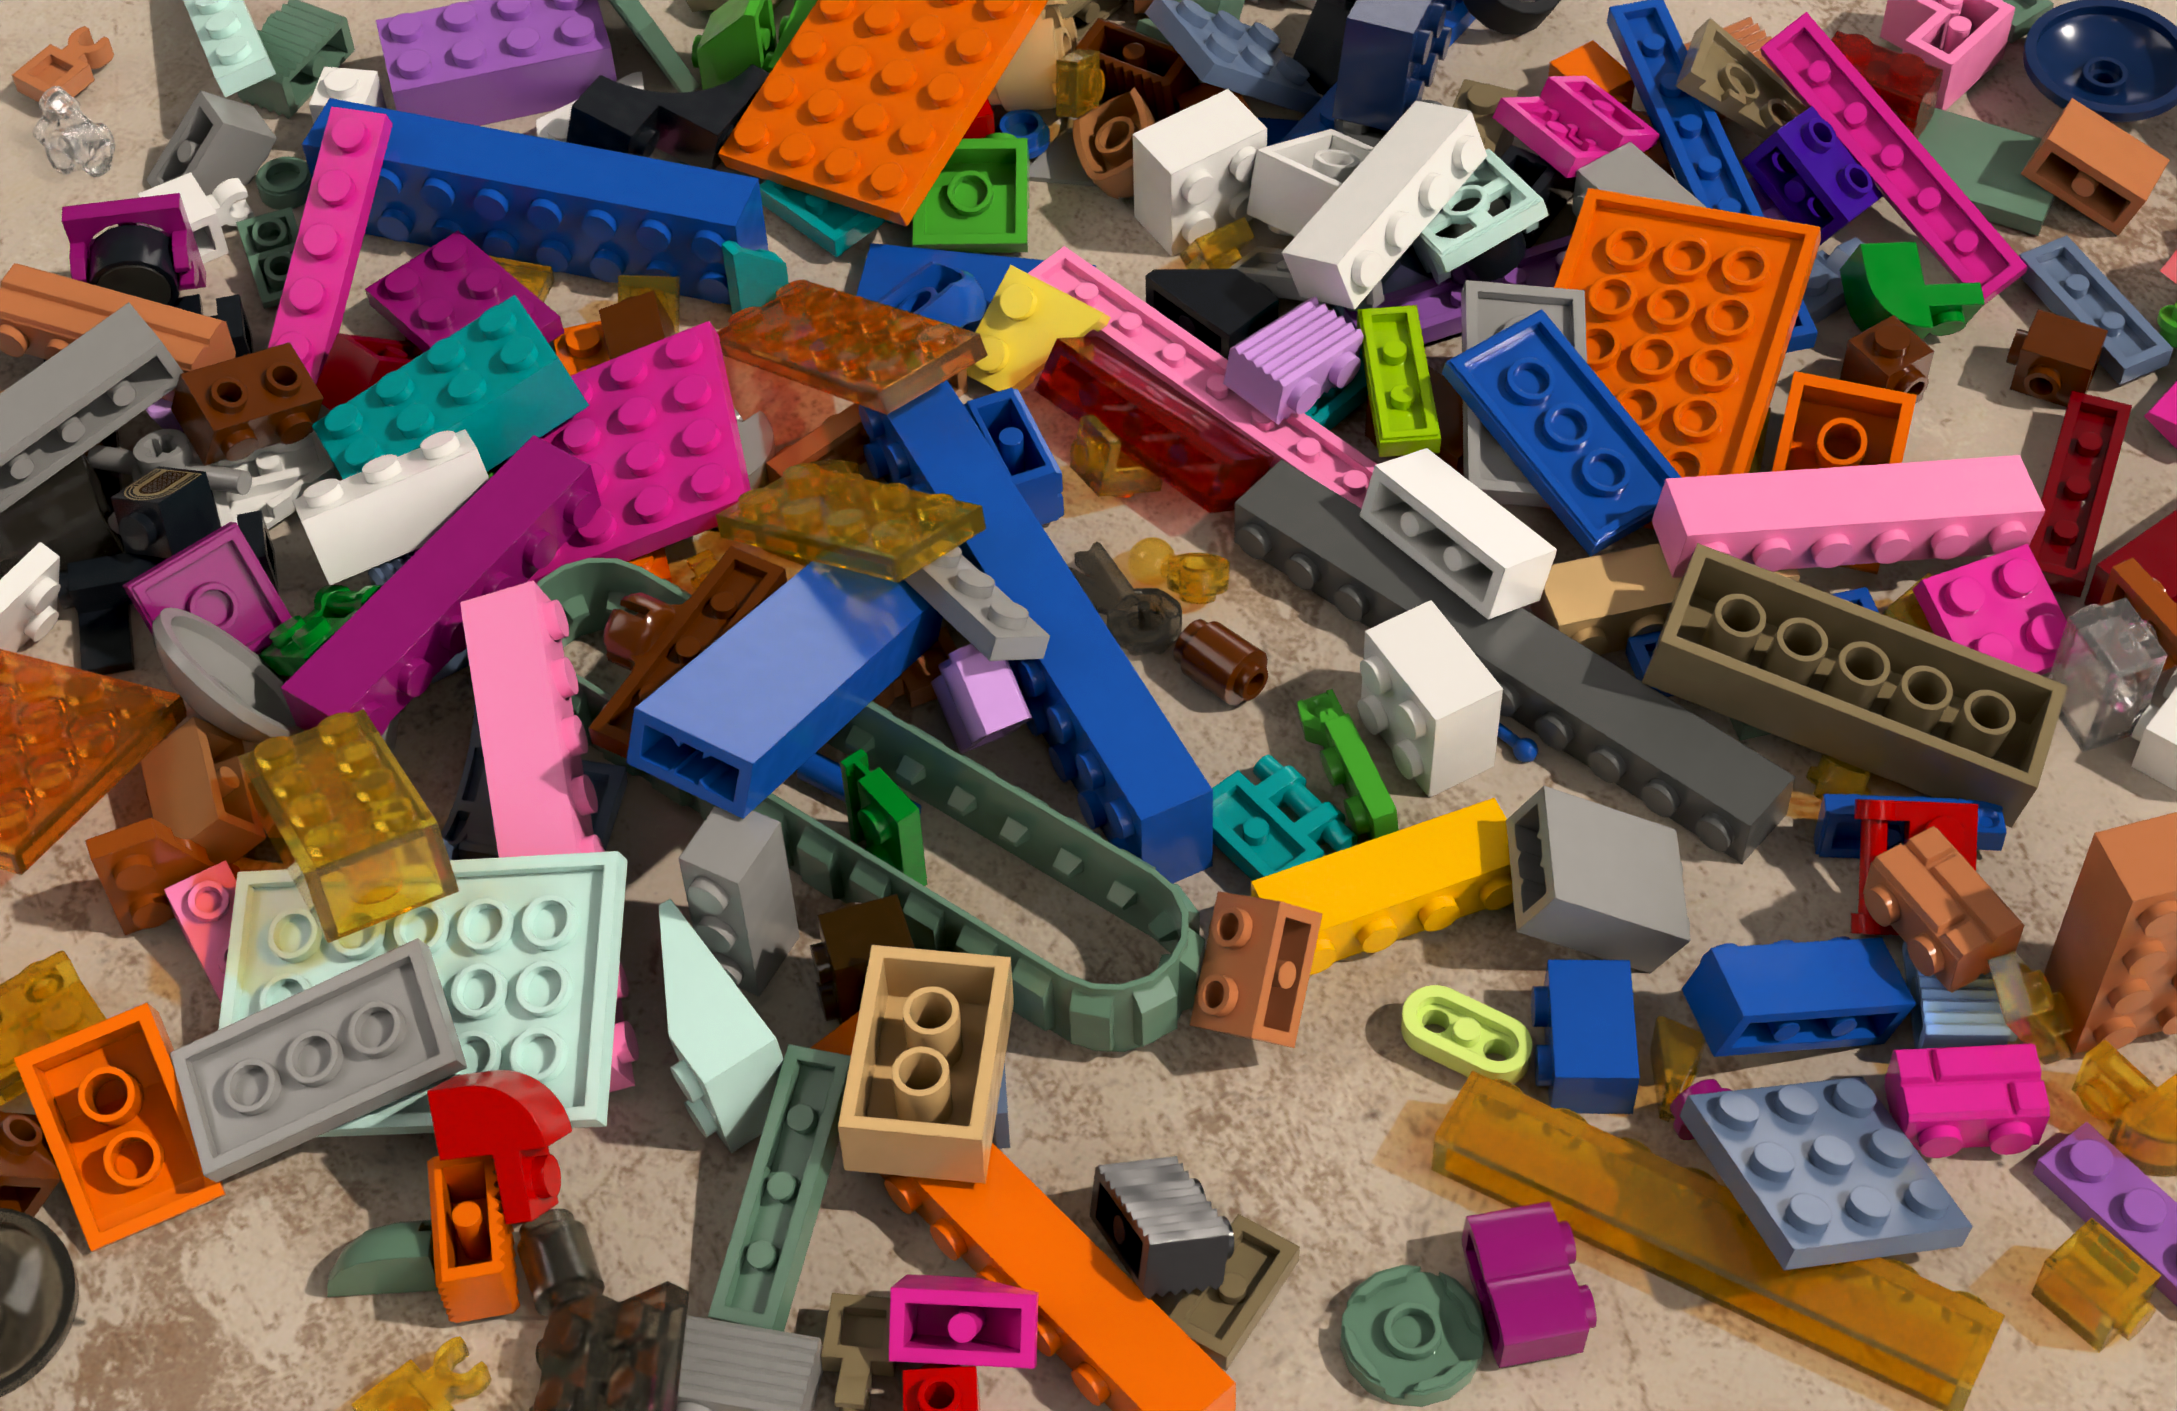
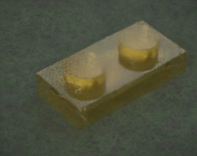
M2015 951L1987 959L2005 1024L2024 1044H2035L2038 1059L2044 1065L2071 1057L2064 1033L2073 1031L2074 1025L2062 993L2060 991L2052 993L2042 970L2032 971Z

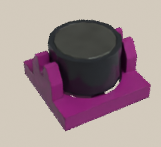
M180 193L62 207V224L70 242L69 261L72 279L172 307L179 297V290L206 287V271ZM118 224V227L108 229L96 237V239H92L94 235L104 228ZM149 225L158 227V228L162 229L163 231H159V230L153 229V228L150 227Z

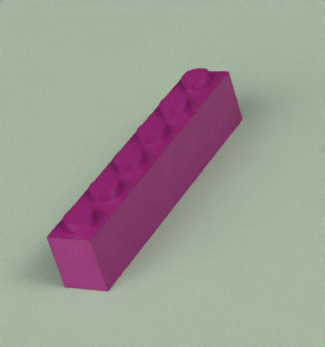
M533 435L280 687L296 726L351 759H354L370 742L381 737L390 721L414 697H418L428 688L432 678L456 654L463 652L467 648L460 602L526 583L539 569L546 567L552 561L556 551L579 528L586 526L592 520L596 510L601 506L591 465Z

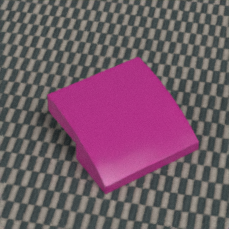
M1550 76L1547 78L1540 96L1502 97L1492 117L1566 178L1576 177V172L1579 168L1630 141L1642 152H1645L1656 145L1661 135L1587 76Z

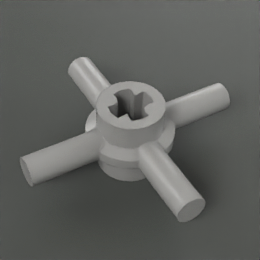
M162 429L147 434L135 444L133 451L96 444L89 449L87 461L91 468L132 475L134 482L161 466L204 471L207 473L212 490L245 495L249 492L252 485V477L248 471L210 464L204 466L186 434L176 429ZM113 512L108 518V524L113 531L120 534L115 512Z

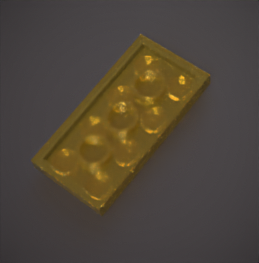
M801 463L787 468L783 472L782 478L764 488H757L743 493L738 498L739 502L716 514L721 538L897 583L986 529L981 505L955 500L949 494H928L911 490L902 483L885 484L863 479V476L858 473L842 474L820 469L819 465L814 463Z

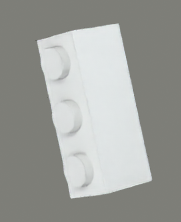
M466 429L457 433L454 431H442L424 439L420 444V448L398 457L392 454L377 457L366 463L362 468V472L340 481L333 478L325 479L314 483L304 491L303 496L292 500L330 586L421 548L489 480V476L478 449Z
M1428 448L1374 466L1360 517L1488 620L1540 600L1557 552L1554 546Z

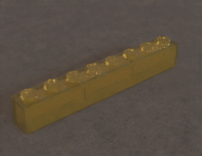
M1472 1071L1435 1134L1432 1171L1511 1208L1549 1201L1558 1222L1567 1221L1575 1238L1942 1411H1964L2005 1317L2004 1314L1989 1308L1979 1297L1965 1291L1949 1290L1921 1277L1911 1266L1894 1259L1872 1258L1784 1270L1729 1188L1718 1184L1710 1174L1693 1167L1683 1168L1653 1154L1646 1145L1635 1139L1627 1137L1618 1138L1588 1124L1582 1116L1566 1108L1555 1109L1526 1096L1517 1086L1503 1079H1489Z

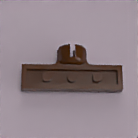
M730 546L692 596L682 604H668L642 592L631 593L621 599V606L638 612V614L633 615L621 609H613L605 626L603 641L607 648L606 656L608 661L632 672L588 727L592 743L627 759L634 708L787 582L785 568Z

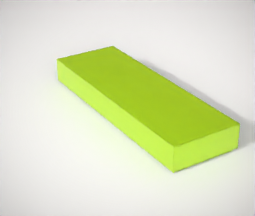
M1417 305L1358 309L1357 328L1361 329L1364 335L1361 352L1379 457L1402 456L1428 448L1433 453H1440L1441 435Z

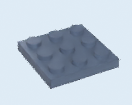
M1863 1077L1688 1095L1679 1115L1784 1270L1961 1247L1973 1227Z

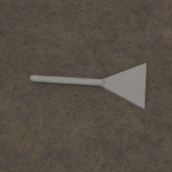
M1080 80L1075 81L1072 93H1081L1078 104L1070 106L1066 127L1063 132L1049 145L1044 153L1039 155L1029 165V181L1096 186L1083 169L1073 140V120L1079 119L1083 99Z

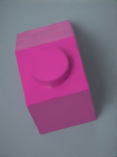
M907 1274L891 1287L889 1361L1035 1369L1037 1365L1039 1292L974 1277Z

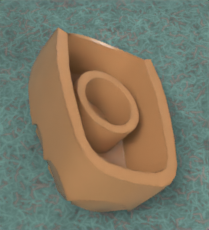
M1135 87L1130 92L1101 104L1080 119L1073 120L1074 145L1083 169L1097 187L1108 196L1116 199L1134 196L1133 133L1156 123L1151 111Z

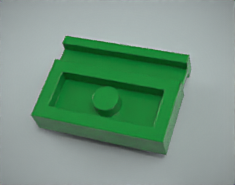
M862 748L840 761L851 839L856 844L865 840L866 848L864 850L923 886L928 885L919 808L880 767L871 772L869 770L867 753Z

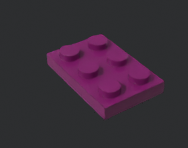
M459 230L365 288L370 306L423 353L439 340L448 338L479 318L489 308L501 304L513 295H516L548 343L565 333L561 318L556 312Z

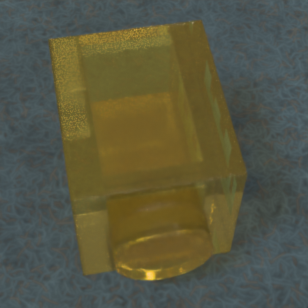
M2091 1217L2044 1261L2031 1295L2100 1353L2119 1334L2129 1341L2149 1322L2157 1309L2149 1301L2161 1274Z

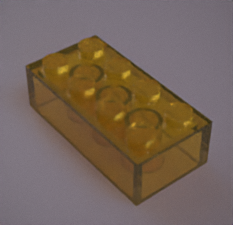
M364 709L354 713L342 712L333 714L323 719L317 727L290 737L277 736L269 738L258 744L253 751L237 756L260 822L327 943L459 892L436 819Z

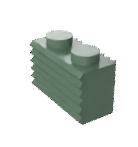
M288 0V4L282 5L281 11L276 10L267 18L266 22L263 23L262 31L257 30L276 75L238 91V97L243 102L248 100L252 105L257 104L261 109L266 107L269 112L274 110L279 116L283 114L287 119L291 118L313 95L323 68H338L355 51L347 17L301 0Z

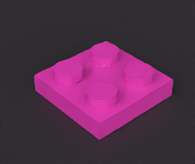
M2028 544L1922 579L1912 589L1933 633L1937 636L2039 675L2072 665L2084 656Z

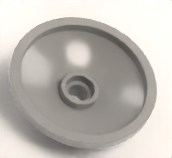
M165 608L155 618L152 629L156 651L168 681L187 702L183 710L190 719L193 716L238 739L252 743L291 747L304 745L310 740L313 735L296 726L280 687L286 681L256 653L221 628L185 610Z

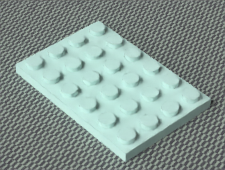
M619 851L237 872L218 1030L419 938L430 948L468 1068L317 1137L435 1133L427 1091L455 1075L494 1070L520 1072L543 1083L563 1105L572 1128L607 1127L628 860Z

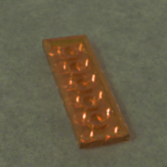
M804 279L782 286L776 292L777 298L761 307L754 306L736 312L728 319L729 325L717 331L723 356L886 415L988 356L979 333Z

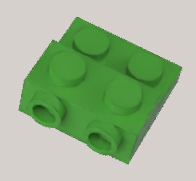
M992 133L984 138L962 139L913 216V247L967 253L1028 252V138H1017L1009 133Z

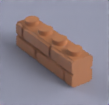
M17 263L12 265L1 280L0 350L12 357H22L24 354L48 360L127 303L133 306L158 336L184 373L233 359L236 354L227 323L223 320ZM176 388L163 396L162 399L173 402Z

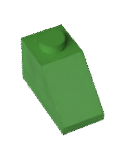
M728 0L711 13L703 35H696L692 46V65L694 68H699L702 90L713 88L734 79L751 64L763 69L767 53L775 52L777 47L772 0Z

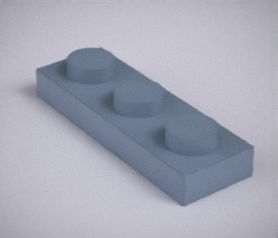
M2067 235L2019 254V257L2027 265V273L2021 276V279L2054 314L2108 330L2099 363L2119 385L2169 364L2173 347Z

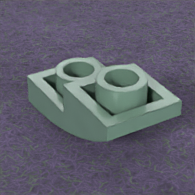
M291 207L236 222L264 309L279 305L299 231Z

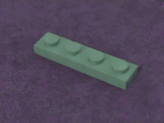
M788 1044L708 1313L709 1318L784 1332L839 1143L838 1122L851 1056Z

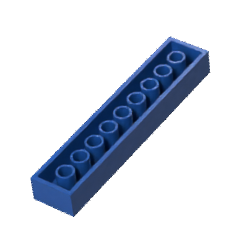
M927 352L863 376L865 403L860 404L858 408L862 424L870 440L869 444L863 446L864 456L872 475L876 479L884 477L889 485V497L898 517L901 520L910 519L914 526V535L923 544L929 539H941L957 545L961 549L962 555L979 571L991 576L995 581V585L1013 602L1026 608L1029 612V617L1050 635L1043 659L1008 660L1032 716V719L1026 722L1034 736L1043 734L1050 746L1049 756L1062 782L1071 780L1077 789L1078 804L1091 829L1100 827L1109 843L1120 849H1125L1154 866L1170 883L1178 882L1213 867V789L931 354Z

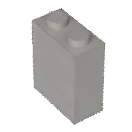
M1547 786L1539 789L1506 819L1516 932L1606 960H1630L1631 968L1647 973H1652L1691 941L1689 932L1690 921L1687 916L1682 878L1683 866L1680 861L1676 829Z

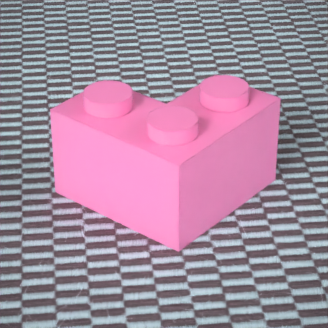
M1887 0L1880 37L1903 49L1894 90L1917 103L1946 111L2003 58L2016 7L2002 0Z

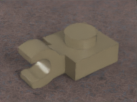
M832 1293L821 1351V1362L823 1371L840 1372L834 1402L835 1407H839V1411H870L873 1375L895 1377L897 1362L889 1361L890 1298Z

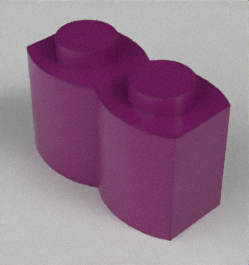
M1549 1201L1466 1216L1461 1238L1464 1256L1474 1291L1480 1302L1486 1333L1498 1367L1502 1368L1582 1353L1589 1329L1596 1327L1597 1315L1590 1288L1586 1284L1578 1286L1569 1264L1576 1262V1245L1569 1223L1567 1221L1558 1222Z

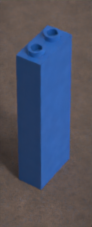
M838 539L634 708L626 763L744 819L938 641L943 616L891 568V562Z

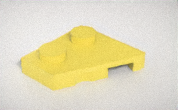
M1010 265L965 350L967 376L997 392L1011 387L1021 392L1034 382L1036 375L1040 371L1054 367L1070 354L1067 349L1093 329L1099 332L1106 327L1111 317Z

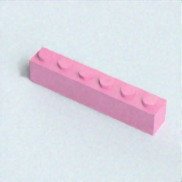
M2013 455L1668 478L1665 480L1652 518V524L1672 578L1683 577L1697 543L1772 572L1786 569L1833 568L1842 565L1891 564L1898 561L1948 560L1956 557L1994 555L2025 544L2030 545L2046 510L2021 456Z

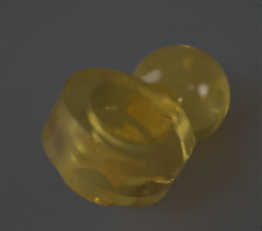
M1147 537L1139 540L1129 552L1127 560L1128 569L1136 581L1147 586H1156L1167 581L1168 589L1178 593L1179 599L1183 602L1190 604L1211 603L1216 600V595L1222 594L1229 589L1230 562L1224 557L1208 553L1175 555L1171 545L1157 537Z

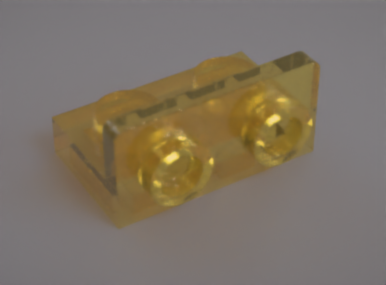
M58 951L44 960L28 965L21 973L0 984V1106L27 1091L14 1057L106 1020V1017L81 982L65 951Z

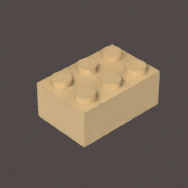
M880 945L871 946L838 1122L844 1170L986 1184L1014 1005L1011 957Z

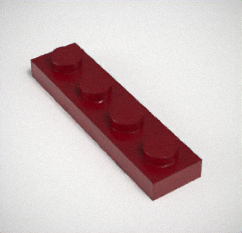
M2076 391L2071 392L2041 498L2046 511L2029 545L2047 583L2053 591L2081 597L2132 405Z

